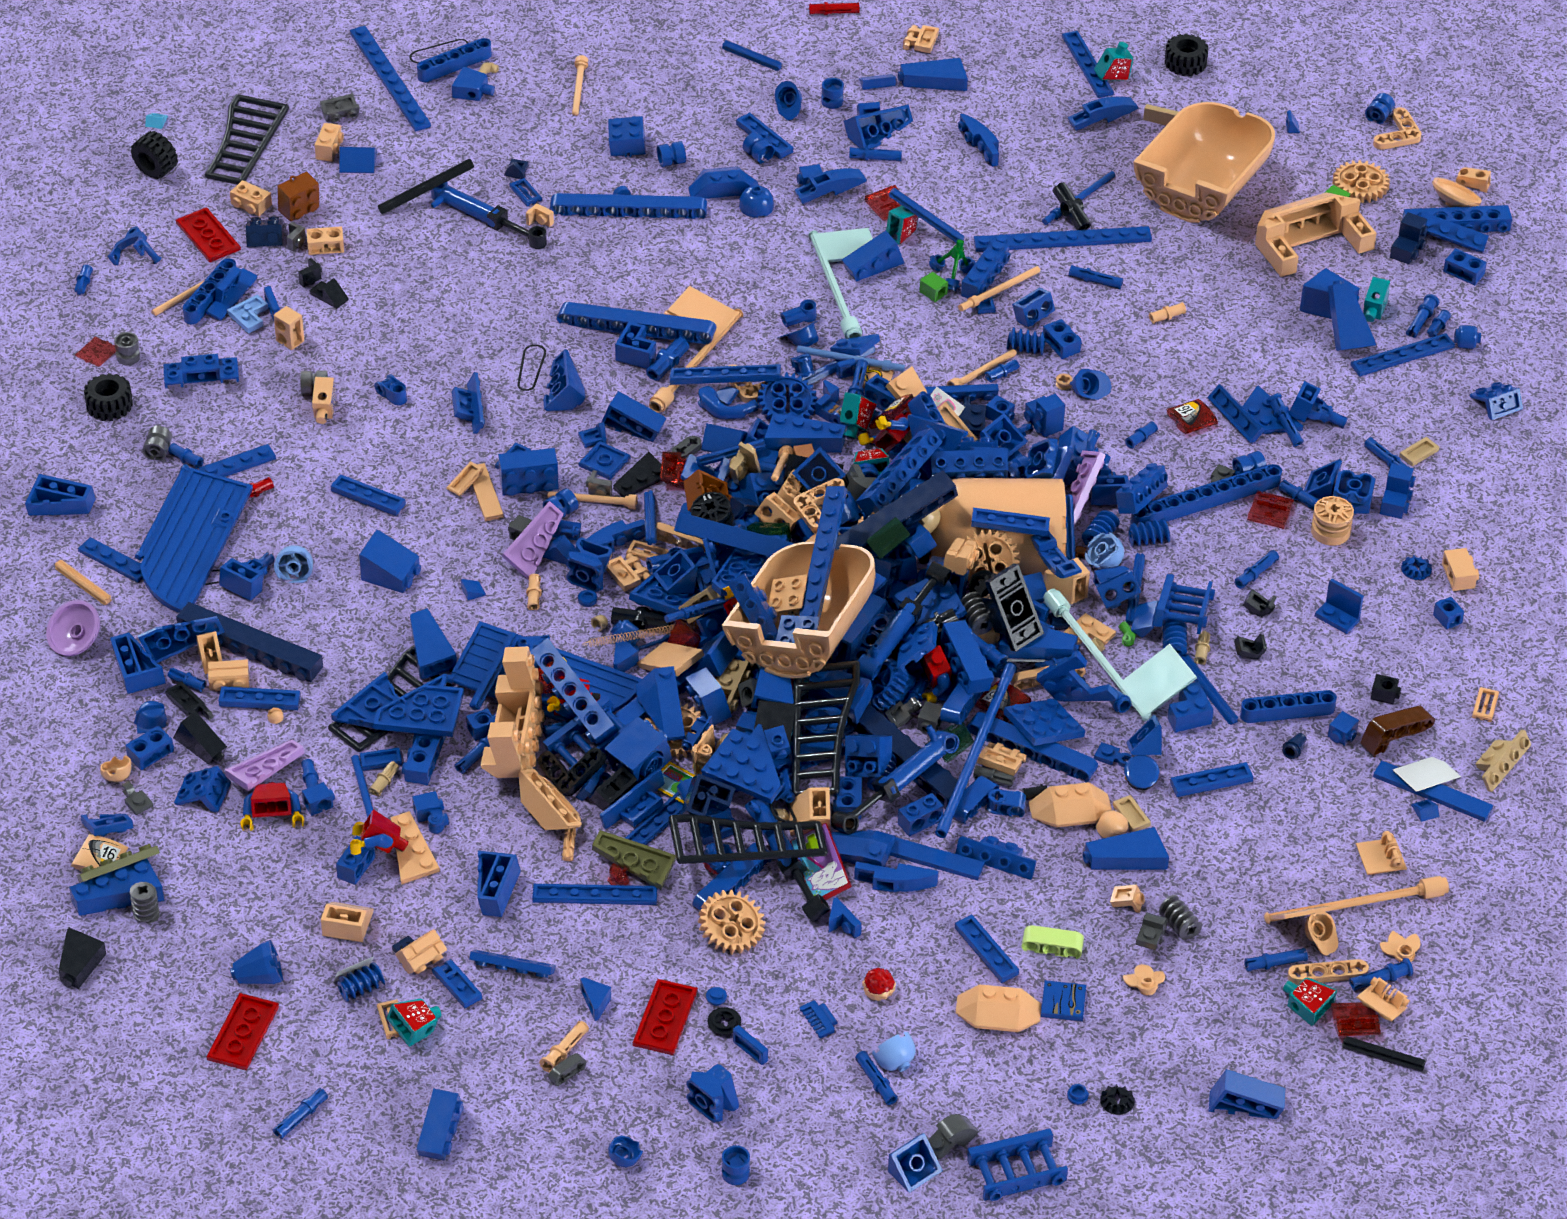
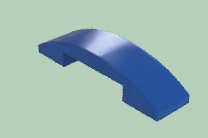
M1048 532V537L1031 536L1032 543L1049 570L1057 577L1067 578L1082 573V569L1074 560L1069 561L1057 547V540L1050 532Z

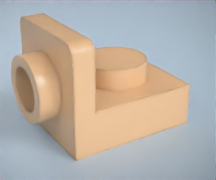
M536 203L526 212V225L528 226L535 220L539 224L548 227L554 224V211Z
M1137 884L1115 886L1110 903L1112 907L1132 906L1135 912L1140 913L1141 907L1145 903V897Z

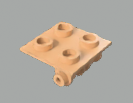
M808 574L774 579L768 605L772 606L776 613L792 610L795 616H799L800 609L803 607Z
M713 725L707 731H704L700 741L692 748V768L695 776L698 773L702 775L701 769L715 752Z
M1390 831L1383 832L1381 840L1356 843L1367 875L1407 870L1397 841Z
M1374 977L1370 982L1371 985L1356 997L1364 1006L1374 1009L1382 1018L1391 1022L1406 1010V1006L1410 1002L1407 999L1408 996L1397 991L1396 988L1388 995L1392 986L1389 985L1386 988L1388 983L1380 977L1378 979Z

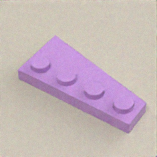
M1082 450L1081 457L1083 461L1082 464H1078L1076 472L1079 474L1077 480L1072 482L1070 488L1073 492L1074 524L1080 519L1083 506L1089 499L1090 490L1095 485L1098 472L1104 465L1106 455L1101 452Z
M549 501L501 556L528 579L529 575L535 574L564 513Z
M290 740L225 769L226 777L249 791L303 755L304 748L294 740Z

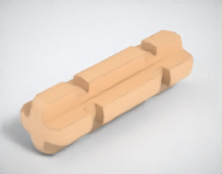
M576 828L565 829L563 861H572L574 858Z

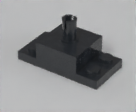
M1012 564L985 581L989 594L982 598L995 633L1005 634L1011 651H1018L1044 634L1019 564Z

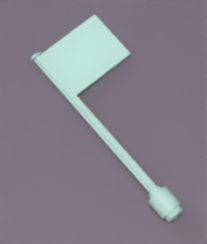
M869 228L818 233L815 230L810 231L808 237L811 238L843 318L840 323L846 339L861 337L862 330L856 317L850 316L829 262L842 261L844 257L872 240Z
M1050 589L1044 594L1043 599L1046 606L1055 617H1063L1119 689L1130 697L1131 704L1142 716V721H1148L1155 710L1197 679L1196 675L1171 644H1169L1123 680L1069 613L1071 605L1062 593L1056 589Z

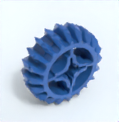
M886 659L873 681L871 680L873 696L869 704L876 710L883 711L885 708L890 709L891 705H896V701L901 700L900 696L905 693L904 689L908 687L906 684L909 680L907 677L908 672L905 671L901 674L897 669L896 660Z

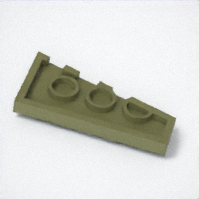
M599 830L592 844L593 851L660 890L676 861V855L601 830Z
M151 844L139 847V851L132 854L131 851L120 854V859L115 861L112 858L101 861V866L93 868L90 865L80 869L81 873L76 875L78 882L87 881L159 854L160 851L158 846L151 847Z

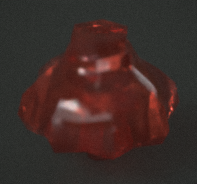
M615 863L611 864L609 869L610 876L607 880L609 884L627 885L630 880L626 874L628 869L626 867L622 869Z

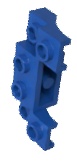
M218 353L181 357V362L163 364L165 389L168 388V385L181 384V387H184L183 382L187 384L220 380L221 383H224L223 380L236 379L239 382L237 357L219 359Z

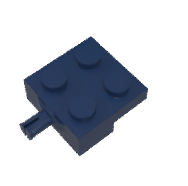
M965 396L962 404L965 408L958 417L974 436H980V432L985 428L986 405L971 404V397L968 396L967 401V396Z

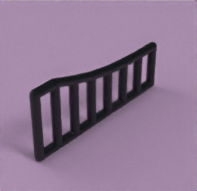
M236 94L228 106L227 124L222 143L205 173V178L236 185L242 180L246 181L288 112L289 105ZM241 101L280 109L278 114L237 105ZM234 112L274 121L271 125L234 117ZM233 124L267 130V133L262 135L233 129ZM231 135L261 141V143L257 146L233 141L230 138ZM229 146L255 153L253 156L228 152L226 149ZM224 157L247 162L248 164L246 167L220 161ZM218 168L242 174L239 178L217 174L214 171Z
M414 645L401 655L387 674L390 684L393 685L395 693L399 697L407 694V692L392 682L397 674L415 688L424 685L402 668L406 661H409L418 668L416 657L414 656ZM438 674V675L432 676V677H430V678H431V679H435V678H437V677H439V676H441V675ZM446 683V686L452 687L454 685V683ZM334 721L328 726L329 731L357 752L363 751L389 732L387 730L372 732L367 727L350 724L367 737L358 743L339 728L345 723Z
M859 661L826 663L818 671L852 669V678L801 683L802 678H794L793 704L797 705L793 723L792 792L795 794V797L807 790H800V780L832 777L831 787H829L830 795L838 794L840 791V760L843 734L853 699L860 684ZM850 687L845 697L801 701V691ZM843 705L840 715L801 718V709ZM838 723L836 733L801 736V726ZM834 741L833 751L800 754L801 744ZM832 759V769L800 772V762Z
M694 814L669 816L670 830L678 864L819 857L828 854L820 821L750 822ZM690 822L696 855L684 856L678 823ZM698 823L711 825L717 854H704ZM719 826L732 828L737 853H725ZM741 829L753 830L758 852H745ZM761 830H774L778 851H766ZM782 830H794L798 849L786 850ZM803 830H815L819 848H806Z

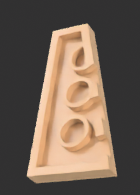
M913 366L885 386L896 399L904 398L899 403L909 413H911L908 407L909 401L920 392H927Z
M410 811L391 817V821L401 827L400 837L409 841L403 852L396 849L401 885L440 872V868Z

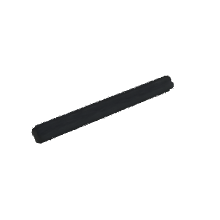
M467 159L379 204L378 209L381 214H385L473 169L474 164L471 159Z

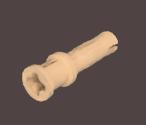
M578 1021L558 1045L552 1046L550 1053L546 1057L541 1058L539 1061L541 1068L550 1073L556 1065L567 1059L568 1052L588 1032V1025L583 1021Z

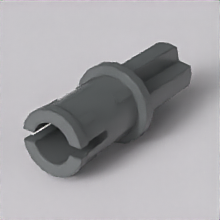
M978 765L974 769L973 778L984 776L997 784L1008 787L1013 785V775L998 772L995 768L991 770Z

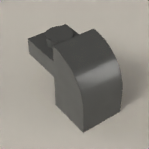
M852 464L845 477L848 483L847 492L850 491L853 498L857 500L876 478L865 477L859 464Z
M1146 912L1136 939V945L1156 951L1158 944L1161 945L1167 930L1168 919Z
M953 1114L944 1118L936 1125L938 1130L928 1141L936 1157L941 1159L956 1144L963 1147L968 1145L979 1131L966 1116Z

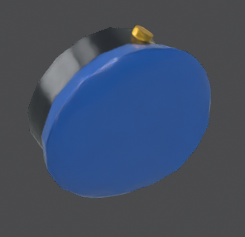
M1133 756L1125 764V780H1127L1132 788L1137 790L1150 789L1159 778L1158 764L1149 756Z

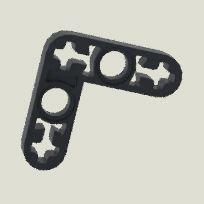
M592 748L568 771L557 756L546 751L539 756L538 764L558 791L565 796H572L605 764L606 754L599 748ZM548 759H549L550 763L553 764L552 766H549V765H548V762H547ZM585 768V773L579 777V771ZM561 769V775L555 778L556 771Z

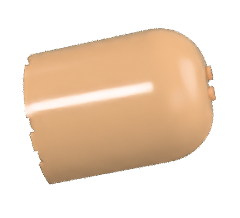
M1201 102L1189 105L1179 111L1133 161L1137 181L1140 180L1144 187L1143 192L1149 200H1154L1161 206L1159 209L1163 212L1191 223H1199L1203 220L1209 221L1215 218L1265 163L1273 149L1275 130L1264 118L1248 112L1245 116H1241L1237 109L1225 104Z
M953 479L952 481L956 485L958 496L938 508L941 515L940 522L936 529L930 533L937 546L930 551L929 558L931 559L932 555L945 558V554L956 538L968 541L967 536L974 538L973 532L975 531L980 535L981 529L988 533L986 528L971 527L973 507L1050 517L1049 532L1057 540V547L1066 556V496L1063 479ZM999 530L1000 536L1004 532L1006 533V540L1012 538L1010 545H1017L1013 551H1019V555L1015 558L1020 559V563L1015 564H1019L1022 575L1038 572L1044 575L1045 571L1049 568L1045 565L1032 543L1031 536L1033 535ZM984 543L983 546L986 554V560L984 561H987L989 571L993 573L988 547ZM994 544L990 549L992 552H999L1001 546ZM977 548V550L980 551V552H979V556H980V555L982 554V550L979 549V548ZM997 563L995 569L1002 571L1005 569V565ZM978 567L976 569V572L986 569L984 567Z
M800 542L778 550L767 559L751 584L753 588L758 586L760 590L762 589L766 593L768 604L774 579L808 574L815 542ZM841 544L839 549L834 551L818 630L795 628L793 631L795 643L765 640L761 625L750 623L738 602L722 624L726 637L732 646L736 645L743 652L741 656L751 664L757 663L764 667V671L785 678H803L810 676L811 673L818 672L826 664L872 593L876 575L874 558L868 550L854 545ZM789 611L777 613V621L775 623L777 629L779 628L781 615H787Z

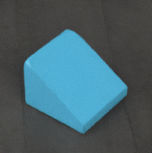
M157 113L148 114L145 127L162 129L168 116Z

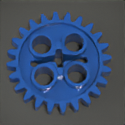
M786 372L785 376L781 375L780 381H765V384H761L757 402L759 403L758 408L762 409L761 414H767L766 420L771 419L773 413L810 419V415H814L815 402L818 397H816V390H813V384L808 385V379L802 381V376L795 378V373L789 376L788 372ZM786 386L789 388V413L786 412Z

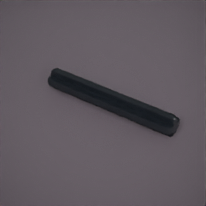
M1345 1036L1343 1039L1342 1047L1344 1049L1423 1072L1426 1061L1424 1059L1349 1036Z

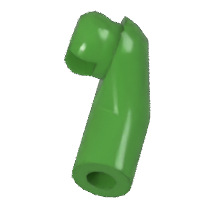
M1124 621L1118 627L1124 634L1122 644L1130 647L1134 644L1136 634L1131 631V627Z

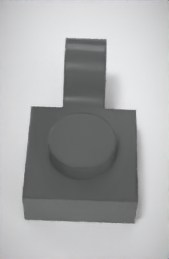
M1218 464L1210 476L1211 483L1234 476L1236 470Z
M913 697L906 704L899 701L887 710L885 714L891 723L900 728L913 718L910 713L920 710L923 706L919 700Z
M129 781L122 784V787L125 789L122 792L127 797L125 804L135 815L153 807V802L142 790L136 792Z

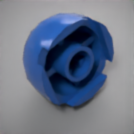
M754 185L746 188L739 199L741 212L753 218L769 215L774 209L773 195L769 189L763 186Z

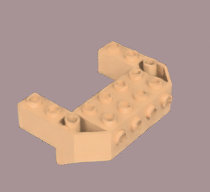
M1326 192L1265 210L1257 226L1255 245L1279 276L1283 277L1297 272L1299 256L1291 247L1342 233L1358 254L1374 249L1377 233L1359 212L1360 199Z
M528 646L505 647L502 663L506 675H498L495 689L498 708L495 722H490L487 737L490 747H484L481 768L496 778L519 777L518 773L520 770L533 769L536 766L535 754L539 751L538 737L542 735L541 722H544L545 717L544 710H542L543 683L542 681L539 682V671L534 666V655L530 653Z

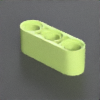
M1030 925L1024 929L1021 947L1024 951L1031 950L1034 953L1041 954L1052 953L1055 956L1062 957L1073 956L1078 959L1082 955L1084 936L1076 931Z

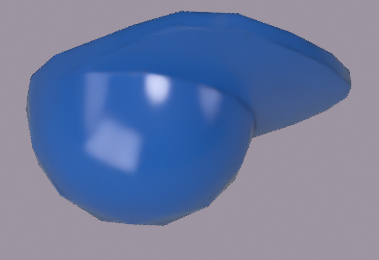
M836 707L815 709L810 711L805 718L840 715L842 710ZM838 723L805 726V729L811 735L836 732Z

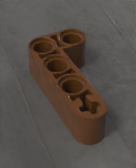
M1421 705L1377 716L1369 722L1360 744L1375 758V755L1386 751L1391 740L1421 733L1434 725L1435 718Z

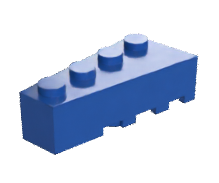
M966 620L943 623L938 645L941 646L948 663L951 664L952 673L958 674V681L967 694L990 691L991 683L994 680L993 672L989 670L986 658L981 654L979 643L975 641L971 627H968Z
M147 858L69 887L71 902L79 916L131 906L130 888L139 882L152 884L156 888L158 902L165 900L163 887Z

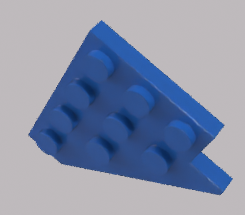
M734 549L712 580V589L720 596H727V592L723 590V588L729 586L727 582L743 573L746 574L751 583L769 557L755 553L744 554L739 549Z
M443 674L378 708L373 723L374 729L453 737L464 696V688L446 686L447 674Z
M758 724L750 735L732 729L701 769L702 775L735 787L736 790L772 804L782 790L761 724Z

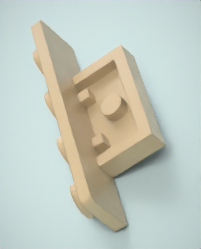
M740 442L738 444L740 453L737 457L734 456L729 463L733 482L737 485L749 473H762L756 449L748 443Z
M733 659L723 674L716 678L722 686L724 694L729 695L727 703L731 714L733 711L736 712L738 708V700L740 698L738 684L750 679L751 670L753 667H756V663L751 664L746 659L745 661Z
M1520 730L1512 741L1495 740L1475 763L1478 769L1486 770L1482 775V779L1487 791L1493 792L1530 748L1531 743L1526 730Z

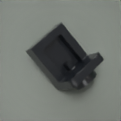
M310 258L308 259V267L298 271L299 284L302 287L313 285L316 281L322 279V268L318 262L316 263Z
M1252 589L1242 606L1256 616L1263 617L1265 614L1272 613L1276 606L1274 602L1277 597L1273 595L1267 600Z
M1259 634L1255 640L1237 636L1234 640L1237 655L1256 660L1267 649L1265 637L1262 634Z

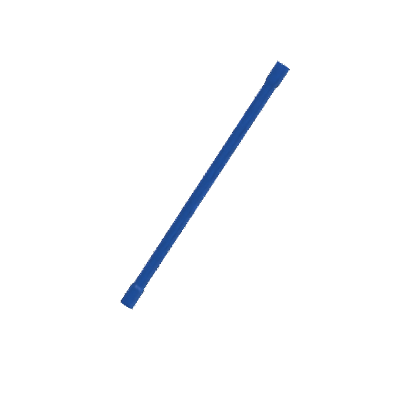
M1007 663L1003 669L999 684L943 817L938 823L935 834L939 838H945L948 834L954 814L1009 683L1013 679L1016 666L1012 663Z

